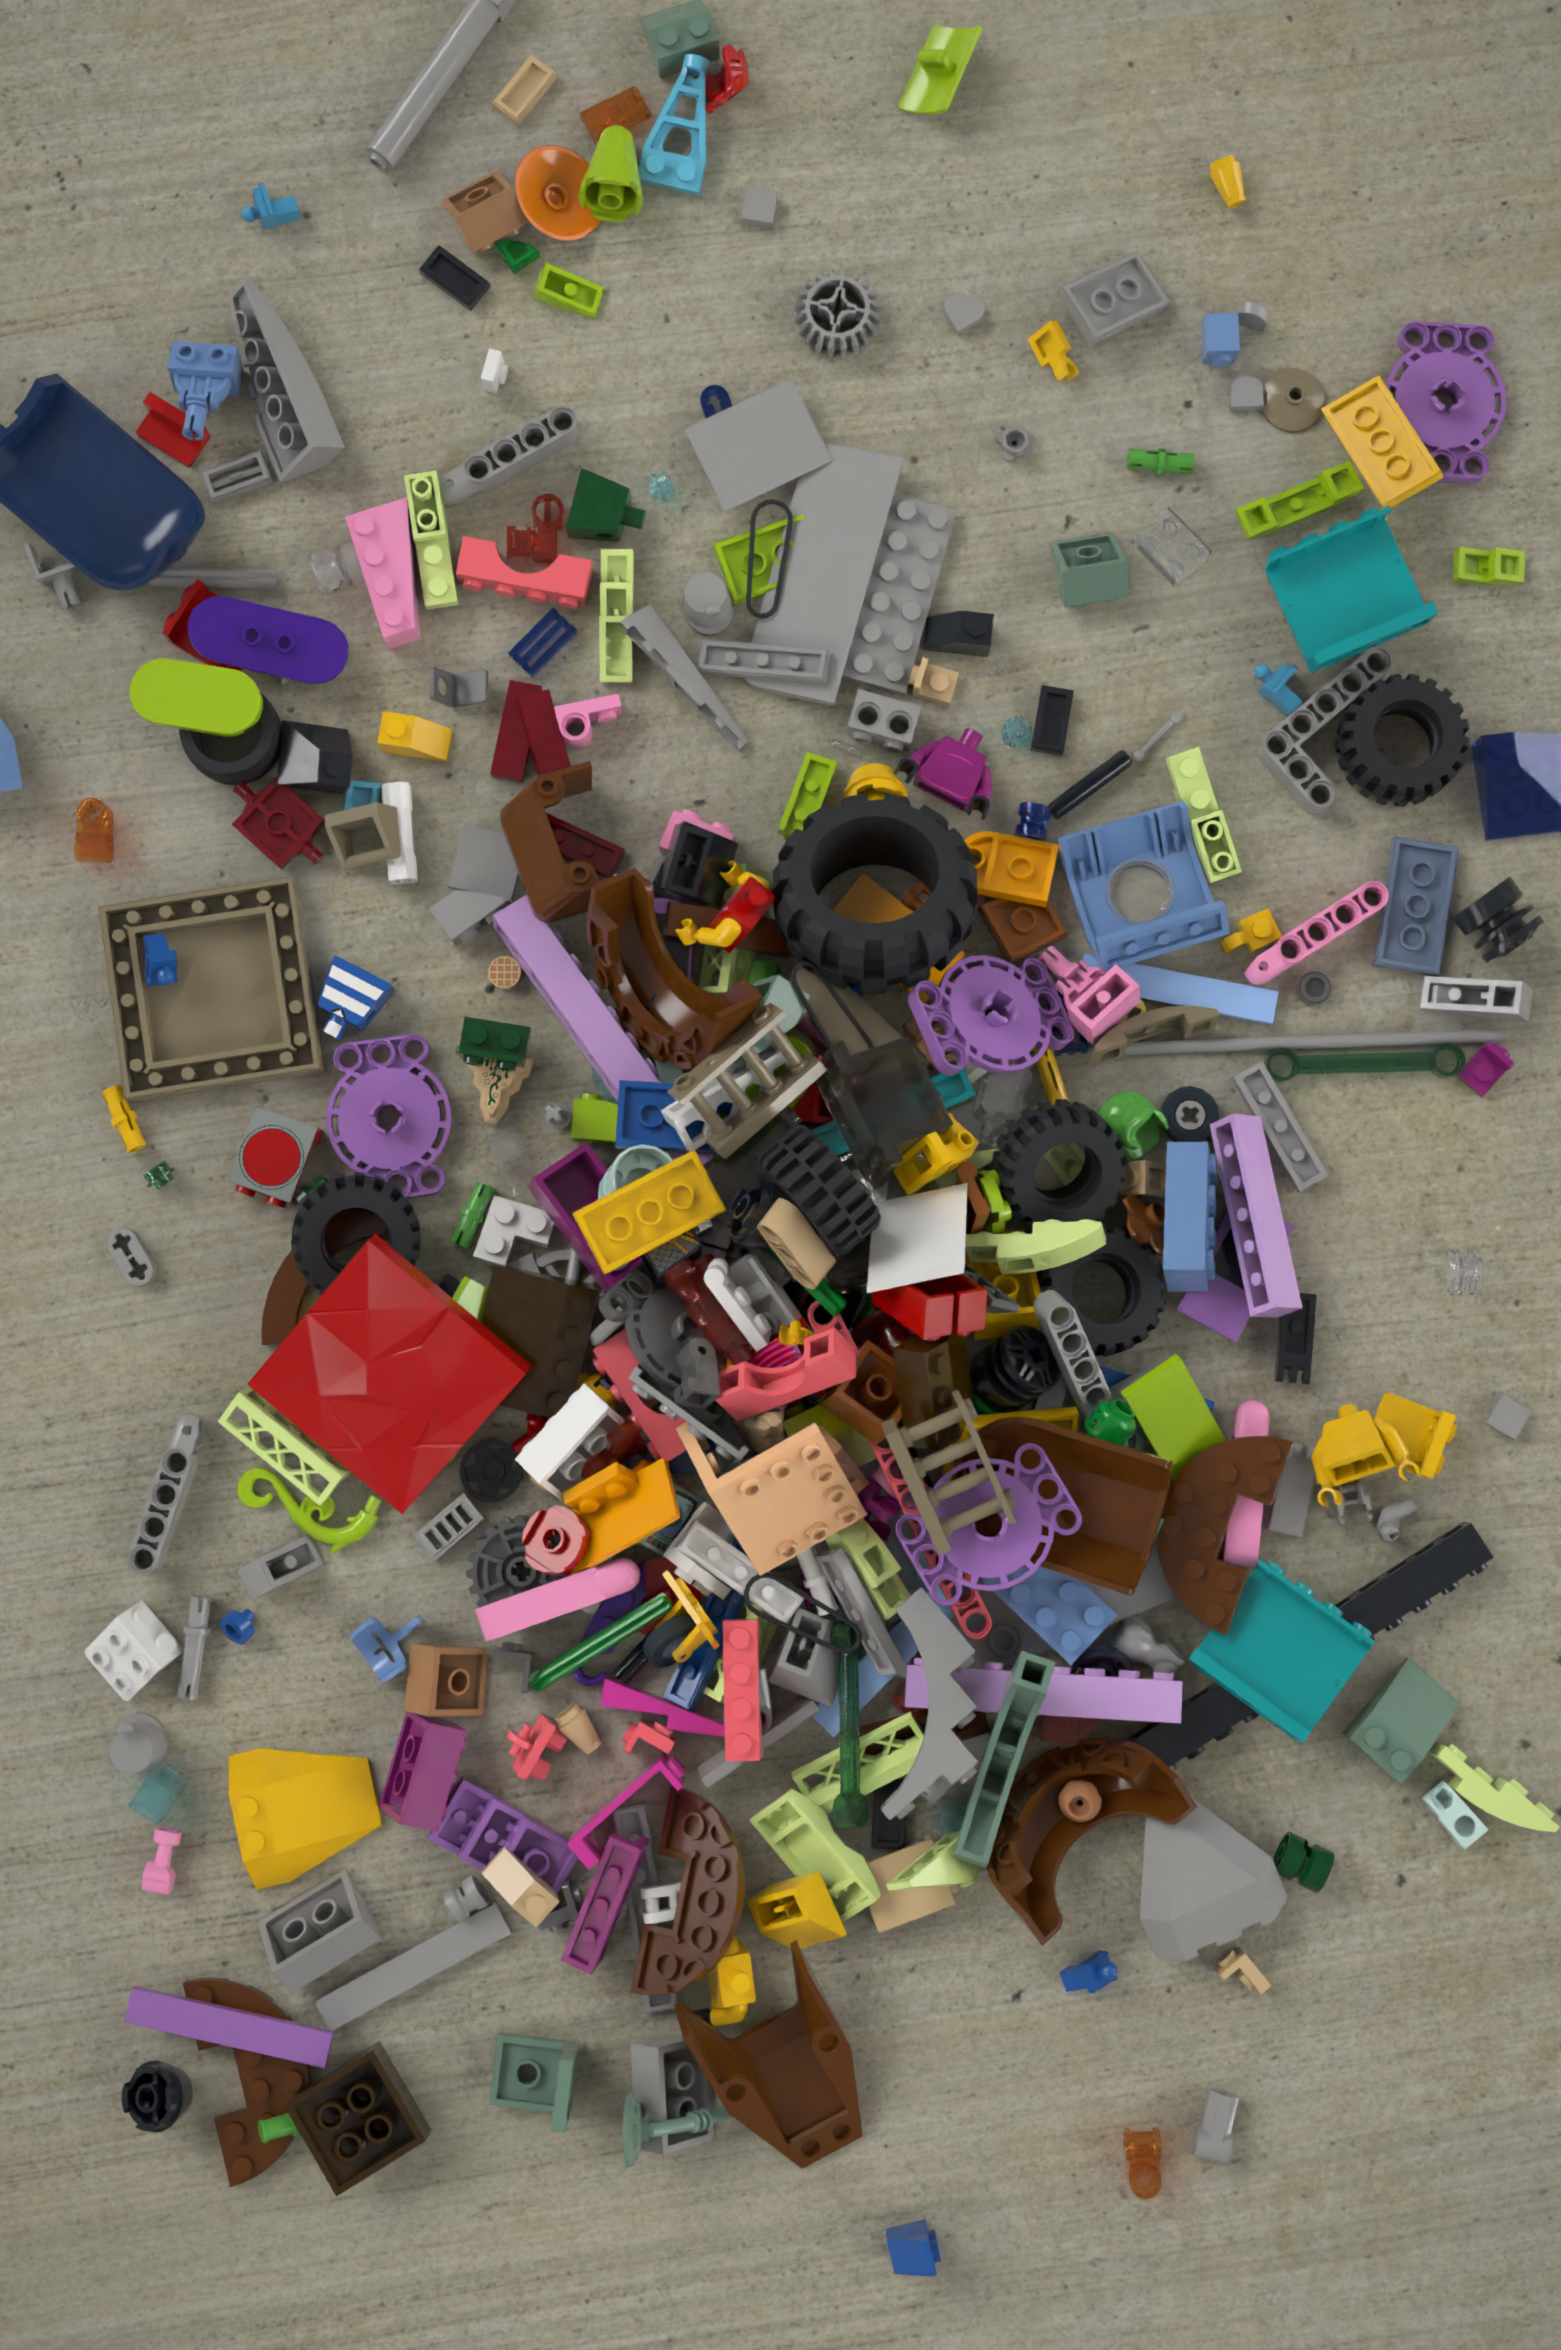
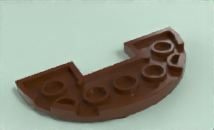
M1247 1436L1224 1441L1203 1451L1181 1470L1169 1488L1161 1516L1164 1522L1157 1534L1158 1554L1162 1570L1169 1586L1181 1604L1203 1624L1224 1635H1228L1250 1571L1217 1559L1238 1496L1241 1495L1272 1506L1293 1445L1292 1441L1269 1436Z
M672 1785L658 1854L685 1860L672 1929L656 1924L644 1923L631 1993L672 1994L682 1991L702 1980L715 1968L729 1949L743 1911L745 1896L744 1866L732 1829L722 1814L708 1800L685 1788L677 1791Z
M215 1977L186 1980L183 1983L187 1998L293 2022L291 2017L287 2016L273 2002L274 1999L251 1985L248 1987L229 1981L230 1979ZM196 2039L198 2051L220 2046V2044ZM233 2047L247 2108L218 2115L214 2119L230 2187L242 2184L267 2170L280 2158L295 2138L291 2134L262 2143L258 2130V2121L287 2113L284 2104L311 2086L310 2065Z

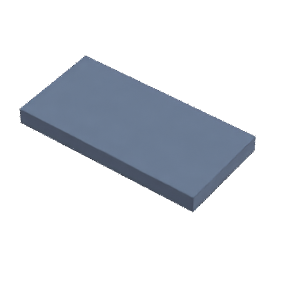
M1396 836L1392 838L1385 880L1389 899L1387 904L1381 909L1372 966L1435 977L1440 975L1459 847Z

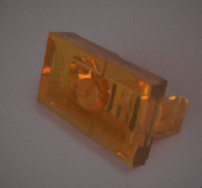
M634 86L580 112L581 120L595 146L598 144L604 129L614 125L629 129L652 117L638 88Z

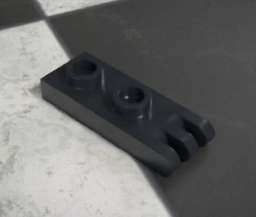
M1299 1293L1302 1309L1279 1317L1275 1382H1283L1284 1369H1288V1383H1296L1297 1372L1300 1370L1302 1371L1301 1383L1309 1385L1317 1295Z

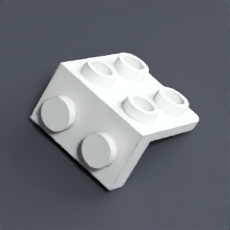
M704 1502L693 1513L690 1520L672 1541L663 1556L678 1567L674 1573L684 1581L691 1584L695 1580L692 1586L705 1596L709 1597L713 1592L724 1600L731 1588L675 1548V1545L694 1519L732 1545L735 1535L718 1510Z
M141 1600L117 1616L86 1648L85 1655L123 1700L129 1701L160 1670L176 1660L184 1652V1649Z

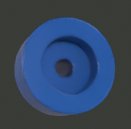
M245 1609L242 1613L231 1610L221 1619L220 1627L230 1640L244 1645L255 1633L251 1622L256 1617L249 1609Z

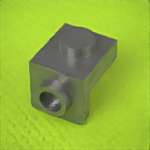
M571 1879L564 1881L562 1884L566 1902L556 1905L538 1925L540 1931L549 1928L551 1933L562 1930L570 1925L569 1920L578 1917L584 1898L578 1885L573 1887Z

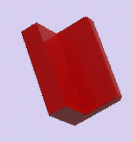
M149 392L143 401L149 412L136 430V434L178 462L191 467L211 438L210 434L204 426L203 438L201 440L195 439L196 432H194L193 440L185 438L182 435V428L184 427L186 413Z

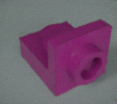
M1488 1042L1480 1047L1456 1076L1480 1097H1483L1515 1063L1509 1058L1511 1055L1503 1046L1497 1043L1493 1045L1491 1042Z

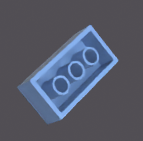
M1167 1142L1163 1272L1168 1292H1209V1281H1215L1213 1249H1216L1214 1217H1217L1215 1186L1218 1185V1167L1216 1166V1154H1210L1208 1142Z
M1023 1566L1018 1571L1007 1575L1008 1582L1021 1577L1029 1569ZM1041 1566L1023 1582L1007 1589L993 1591L1070 1665L1077 1660L1117 1616L1080 1579ZM979 1578L989 1586L1001 1584L1000 1578Z

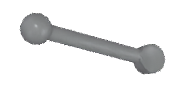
M1172 711L1169 715V720L1141 750H1137L1132 754L1134 762H1143L1145 754L1173 724L1176 725L1181 722L1183 716L1180 711Z

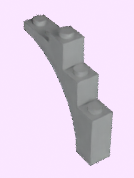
M922 1587L916 1590L895 1610L911 1632L923 1660L928 1683V1715L924 1738L913 1766L899 1788L881 1806V1811L889 1820L895 1816L899 1820L905 1817L915 1807L912 1801L921 1793L927 1797L942 1784L938 1779L942 1775L945 1776L951 1785L956 1781H959L962 1785L977 1772L974 1768L978 1763L977 1758L952 1730L956 1725L962 1729L976 1716L973 1710L977 1705L951 1675L954 1670L959 1674L966 1670L975 1661L971 1655L976 1651Z

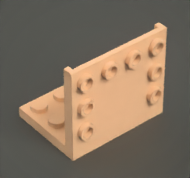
M688 1422L676 1428L709 1496L760 1576L867 1515L816 1423L728 1473L724 1472L722 1474L719 1472L723 1467L714 1451L709 1454L706 1452L710 1449L706 1438L702 1441L687 1430Z

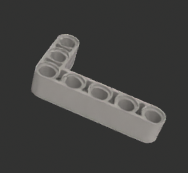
M1372 647L1273 728L1259 745L1258 756L1262 763L1308 814L1320 815L1324 813L1334 802L1336 789L1301 747L1349 708L1364 689L1367 690L1373 682L1382 679L1392 665V656L1385 648ZM1374 660L1378 662L1381 666V671L1371 670L1367 661ZM1348 680L1353 682L1357 691H1347L1343 687L1342 681ZM1317 702H1328L1332 712L1326 713L1321 711ZM1300 721L1304 723L1307 727V733H1298L1293 727V722ZM1277 742L1281 745L1283 753H1272L1268 748V743ZM1291 766L1299 767L1304 773V778H1294L1289 768ZM1311 792H1321L1325 796V803H1316L1311 797Z
M1054 1290L1044 1291L1037 1296L1034 1302L1035 1314L1082 1420L1085 1422L1102 1400L1112 1401L1113 1399H1118L1126 1404L1120 1392L1158 1365H1149L1109 1388L1073 1306Z

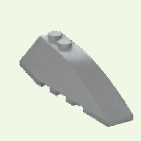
M244 276L228 294L236 335L242 337L244 343L241 357L243 366L249 367L252 383L248 385L250 397L256 398L259 413L255 415L256 424L279 481L287 482L328 466L345 447L322 391L297 344L252 279Z

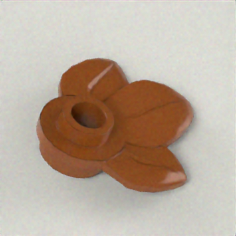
M1127 1195L1124 1197L1123 1203L1131 1215L1127 1220V1228L1131 1237L1139 1244L1150 1242L1158 1254H1162L1164 1251L1163 1230L1165 1210L1157 1202L1151 1204L1144 1203L1137 1195Z

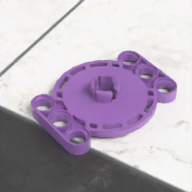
M1410 322L1404 326L1397 340L1398 347L1405 354L1393 366L1385 385L1393 393L1394 399L1433 459L1444 458L1448 462L1449 470L1443 472V478L1437 482L1477 483L1482 480L1489 469V459L1480 450L1498 432L1504 419L1507 404L1505 386L1501 375L1491 360L1486 357L1494 344V334L1489 328L1482 325ZM1411 331L1417 332L1422 337V343L1418 346L1410 345L1405 339V334ZM1442 333L1451 335L1454 339V346L1449 348L1442 347L1438 343V335ZM1474 335L1482 336L1486 341V348L1481 350L1473 348L1470 344V337ZM1403 365L1405 371L1398 381L1393 380L1396 371ZM1486 369L1493 377L1496 384L1495 387L1492 386L1491 380L1485 372ZM1440 393L1447 394L1453 400L1454 405L1451 406L1448 412H1444L1445 405L1439 402L1437 396L1434 395ZM1499 395L1500 407L1499 413L1494 412L1495 397ZM1496 423L1492 432L1485 438L1482 435L1489 424ZM1471 459L1479 462L1481 473L1475 475L1468 473L1465 469V462Z
M970 956L959 960L944 973L938 986L930 981H921L908 994L909 1006L933 1062L942 1074L948 1076L957 1074L967 1065L968 1061L990 1072L1000 1074L1018 1073L1029 1068L1041 1058L1047 1047L1052 1050H1061L1074 1038L1073 1026L1046 966L1035 958L1026 959L1021 965L1016 967L1005 960L992 956ZM968 964H979L970 969L966 967ZM1025 968L1035 972L1037 981H1032L1027 977ZM955 971V980L951 983L948 979ZM919 991H923L930 996L931 1005H927L920 1000ZM1038 998H1044L1048 1001L1050 1011L1044 1010L1039 1005ZM988 1008H989V1009H992L993 1011H991V1012H990L989 1014H987V1016H986V1015H985V1011H986ZM932 1021H936L943 1026L944 1035L937 1034L933 1030ZM1051 1027H1056L1062 1032L1063 1040H1058L1053 1036ZM1033 1048H1039L1035 1056L1031 1058L1029 1052ZM945 1051H949L956 1056L957 1065H952L946 1060Z
M408 1034L342 1044L336 1048L333 1054V1061L335 1066L345 1075L339 1080L333 1090L326 1112V1127L330 1143L337 1155L354 1171L365 1173L366 1176L370 1177L377 1175L384 1178V1181L387 1183L396 1175L404 1176L407 1180V1187L402 1194L408 1197V1199L440 1193L446 1186L447 1177L445 1172L433 1163L440 1157L448 1143L452 1129V1108L448 1094L440 1080L429 1069L422 1066L430 1055L428 1042L418 1034ZM412 1041H419L424 1047L422 1055L416 1059L409 1058L405 1052L407 1044ZM381 1045L389 1047L391 1051V1056L385 1063H377L373 1058L375 1048ZM347 1050H354L358 1055L356 1065L350 1068L342 1066L340 1062L342 1053ZM416 1069L421 1071L418 1076L413 1074ZM427 1076L435 1082L441 1093L435 1095L433 1090L425 1083ZM352 1077L356 1078L351 1085L347 1083ZM342 1088L346 1089L347 1091L341 1099L339 1109L334 1108ZM444 1101L446 1107V1122L442 1121V1112L439 1104ZM395 1107L402 1117L391 1128V1131H386L379 1126L378 1117L385 1108ZM333 1116H338L340 1135L336 1137L333 1130ZM441 1129H445L441 1143L437 1149H434L433 1147L439 1138ZM344 1143L347 1149L355 1156L352 1161L343 1154L338 1144ZM429 1153L432 1155L427 1161L424 1160ZM362 1162L368 1165L364 1169L358 1167ZM430 1170L438 1172L440 1176L438 1186L433 1189L425 1188L422 1183L423 1175Z
M1030 1443L1022 1445L1015 1454V1464L1006 1460L989 1458L991 1464L1000 1465L999 1470L994 1471L1002 1490L1010 1489L1017 1508L1011 1510L1016 1522L1009 1524L1004 1511L1001 1510L996 1514L1002 1521V1528L995 1537L980 1535L976 1531L975 1522L953 1531V1536L947 1538L951 1550L938 1555L939 1562L934 1569L926 1570L920 1566L918 1561L920 1553L924 1550L929 1549L937 1553L922 1517L908 1513L898 1519L895 1529L897 1537L931 1596L937 1603L944 1606L955 1604L962 1594V1585L971 1589L994 1591L1007 1589L1023 1582L1035 1573L1046 1559L1053 1542L1054 1532L1068 1536L1074 1534L1080 1528L1082 1523L1081 1513L1040 1446ZM1024 1451H1036L1040 1456L1039 1466L1035 1469L1024 1468L1020 1462V1456ZM981 1459L970 1460L954 1467L940 1478L933 1489L949 1483L948 1479L963 1469L969 1467L970 1473L976 1471V1465L983 1464ZM1006 1467L1014 1470V1477L1005 1473ZM989 1480L939 1502L940 1506L934 1508L938 1518L945 1516L947 1519L996 1498L997 1495ZM1042 1481H1054L1058 1486L1057 1496L1053 1499L1042 1498L1038 1492V1486ZM1070 1510L1075 1514L1076 1524L1073 1528L1064 1530L1057 1525L1056 1516L1060 1511ZM913 1519L920 1524L921 1533L917 1538L907 1539L902 1535L901 1526L906 1520ZM1042 1526L1049 1529L1048 1536L1041 1535ZM1039 1542L1046 1543L1042 1555L1033 1564L1030 1558L1036 1552ZM1023 1566L1029 1569L1021 1577L1008 1582L1007 1575L1018 1571ZM963 1572L971 1575L970 1582L962 1579ZM978 1578H1000L1001 1584L989 1586L977 1584ZM942 1580H950L956 1585V1594L950 1600H943L936 1593V1587Z

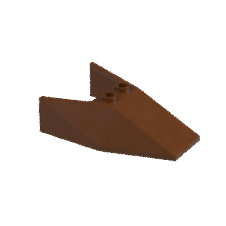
M795 1940L790 1945L797 2002L793 2007L735 2038H728L681 2002L674 2005L684 2041L727 2112L803 2169L863 2137L851 2045L797 1940Z

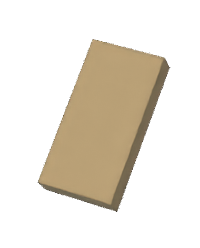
M531 54L493 100V108L519 126L556 81V72Z

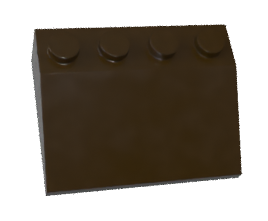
M494 1264L481 1323L532 1365L526 1375L499 1405L551 1418L568 1402L569 1397L576 1391L600 1290L587 1282Z

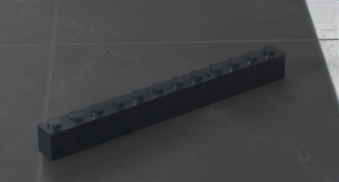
M1462 1522L1336 1603L1335 1606L1343 1612L1341 1618L1351 1625L1357 1622L1367 1628L1372 1633L1370 1638L1375 1641L1373 1635L1382 1629H1385L1387 1632L1403 1623L1401 1617L1412 1610L1414 1613L1424 1610L1431 1605L1430 1598L1440 1592L1442 1595L1452 1592L1460 1586L1458 1580L1468 1574L1470 1577H1473L1488 1568L1486 1562L1494 1557L1472 1523ZM1214 1682L1182 1703L1181 1723L1152 1722L1126 1740L1148 1749L1174 1771L1177 1768L1175 1763L1184 1757H1187L1188 1760L1195 1758L1205 1750L1204 1744L1214 1738L1216 1741L1226 1738L1234 1731L1232 1726L1242 1720L1248 1723L1257 1718L1259 1714Z

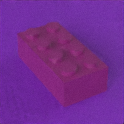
M586 1142L534 1177L528 1189L603 1291L607 1293L642 1262V1259L639 1256L630 1261L623 1270L611 1271L604 1275L572 1215L575 1211L598 1200L599 1183L608 1170L588 1142Z

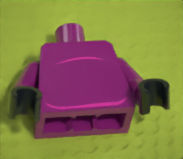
M966 728L959 742L945 736L941 742L932 741L916 750L908 758L900 760L894 774L897 775L898 772L906 773L908 777L905 783L909 784L914 777L913 785L966 812L967 815L970 816L971 811L977 810L982 813V820H985L990 806L989 801L993 792L991 770L985 765L986 756L976 751L983 738L977 731Z

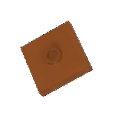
M994 898L979 905L978 908L1003 956L1011 964L1065 939L1068 935L1049 899L1046 908L1000 898Z

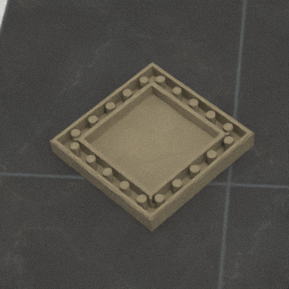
M295 876L98 906L125 1101L135 1103L326 1072L299 882ZM164 933L170 951L175 950L177 953L178 982H172V984L165 986L153 985L150 987L145 980L146 953L144 950V936Z

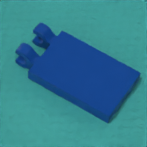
M619 1080L615 1148L627 1149L644 1144L656 1146L664 1152L689 1153L676 1129L666 1122L661 1113V1110L676 1101L667 1092L674 1086V1083ZM723 1102L718 1105L716 1113L729 1116L733 1103ZM695 1120L684 1127L691 1140L702 1133L705 1121ZM707 1143L695 1150L697 1154L717 1155Z

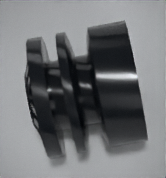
M1511 877L1501 882L1452 918L1465 936L1479 929L1484 935L1474 944L1473 947L1476 950L1488 941L1493 946V949L1482 956L1485 963L1492 959L1505 957L1530 939L1537 928L1544 923L1540 915L1529 923L1524 921L1522 917L1534 909L1532 905L1525 906L1519 910L1514 908L1513 905L1521 898L1523 893Z
M1026 1325L1015 1326L995 1342L977 1353L970 1364V1379L976 1393L986 1405L1000 1413L1019 1411L1032 1400L1055 1386L1061 1375V1370L1046 1336L1037 1329Z

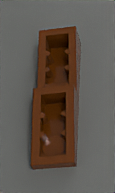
M667 902L663 935L679 938L675 930L683 929L684 927L681 922L688 918L692 919L698 930L701 927H708L720 910ZM761 917L754 928L735 947L785 959L794 958L787 950V941L778 933L775 919Z

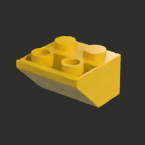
M820 1871L770 1884L747 1900L760 1933L790 1949V1943L797 1940L800 1948H805L847 1935Z

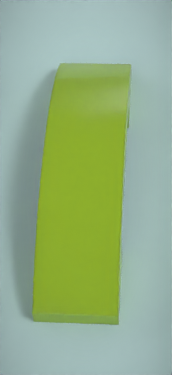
M1348 460L1322 471L1317 478L1265 499V497H1261L1236 508L1234 512L1249 540L1272 534L1305 521L1363 491L1364 487L1351 461Z

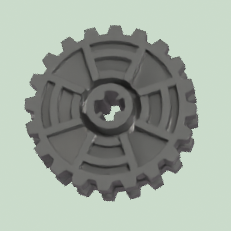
M525 1515L516 1516L514 1522H511L509 1518L500 1520L499 1528L494 1525L488 1527L485 1530L487 1537L477 1538L474 1543L478 1550L469 1554L468 1561L473 1563V1567L466 1571V1577L473 1579L474 1584L469 1587V1591L471 1594H478L480 1599L476 1604L479 1608L570 1576L569 1574L564 1576L545 1574L531 1567L524 1556L526 1554L525 1544L522 1543V1534L528 1522ZM552 1535L550 1537V1541L553 1543L551 1549L559 1545L561 1541L560 1535ZM520 1561L524 1562L526 1568H531V1574L528 1573L525 1576L527 1578L525 1580L521 1579V1575L514 1571V1568L520 1566Z

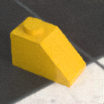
M383 711L377 743L383 753L447 762L453 731L450 728L417 716Z

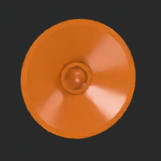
M546 145L533 149L521 160L515 176L516 197L525 217L543 234L563 241L578 240L587 236L600 222V219L591 216L592 210L585 205L584 209L580 206L578 198L579 188L589 163L579 154L568 148Z

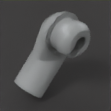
M1411 1497L1382 1509L1376 1528L1378 1536L1389 1543L1395 1542L1400 1536L1398 1533L1400 1519L1417 1512Z

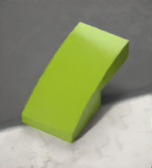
M1461 546L1454 550L1452 582L1479 585H1521L1524 583L1525 551L1495 547L1488 551Z

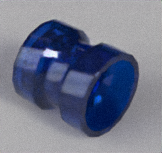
M1034 802L1020 803L1018 815L1021 818L1020 823L1015 826L1014 836L1046 842L1048 831L1045 826L1046 822L1051 818L1052 808Z

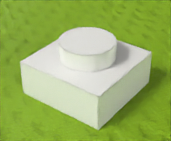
M489 348L480 379L484 391L497 394L499 384H504L506 381L508 365L504 362L502 351Z

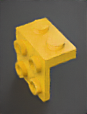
M1393 1393L1383 1394L1373 1419L1381 1418L1397 1429L1410 1453L1407 1455L1409 1461L1414 1462L1420 1468L1422 1478L1433 1479L1434 1474L1438 1475L1444 1465L1445 1456L1442 1455L1445 1444L1446 1442L1450 1443L1456 1433L1457 1424H1454L1456 1415L1446 1411H1435ZM1398 1460L1394 1461L1396 1467L1399 1468L1400 1464ZM1408 1467L1405 1470L1409 1473L1417 1475L1414 1467Z

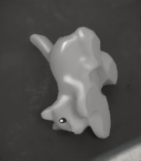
M1138 1615L1123 1619L1120 1629L1115 1633L1111 1644L1108 1645L1118 1648V1651L1124 1653L1132 1661L1148 1664L1153 1672L1173 1673L1177 1671V1665L1182 1666L1185 1664V1660L1181 1657L1182 1650L1168 1639L1153 1637L1152 1628L1149 1623ZM1095 1645L1088 1649L1106 1647L1107 1645Z

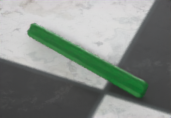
M666 1593L657 1595L530 1674L529 1678L531 1686L535 1691H542L672 1610L673 1603Z

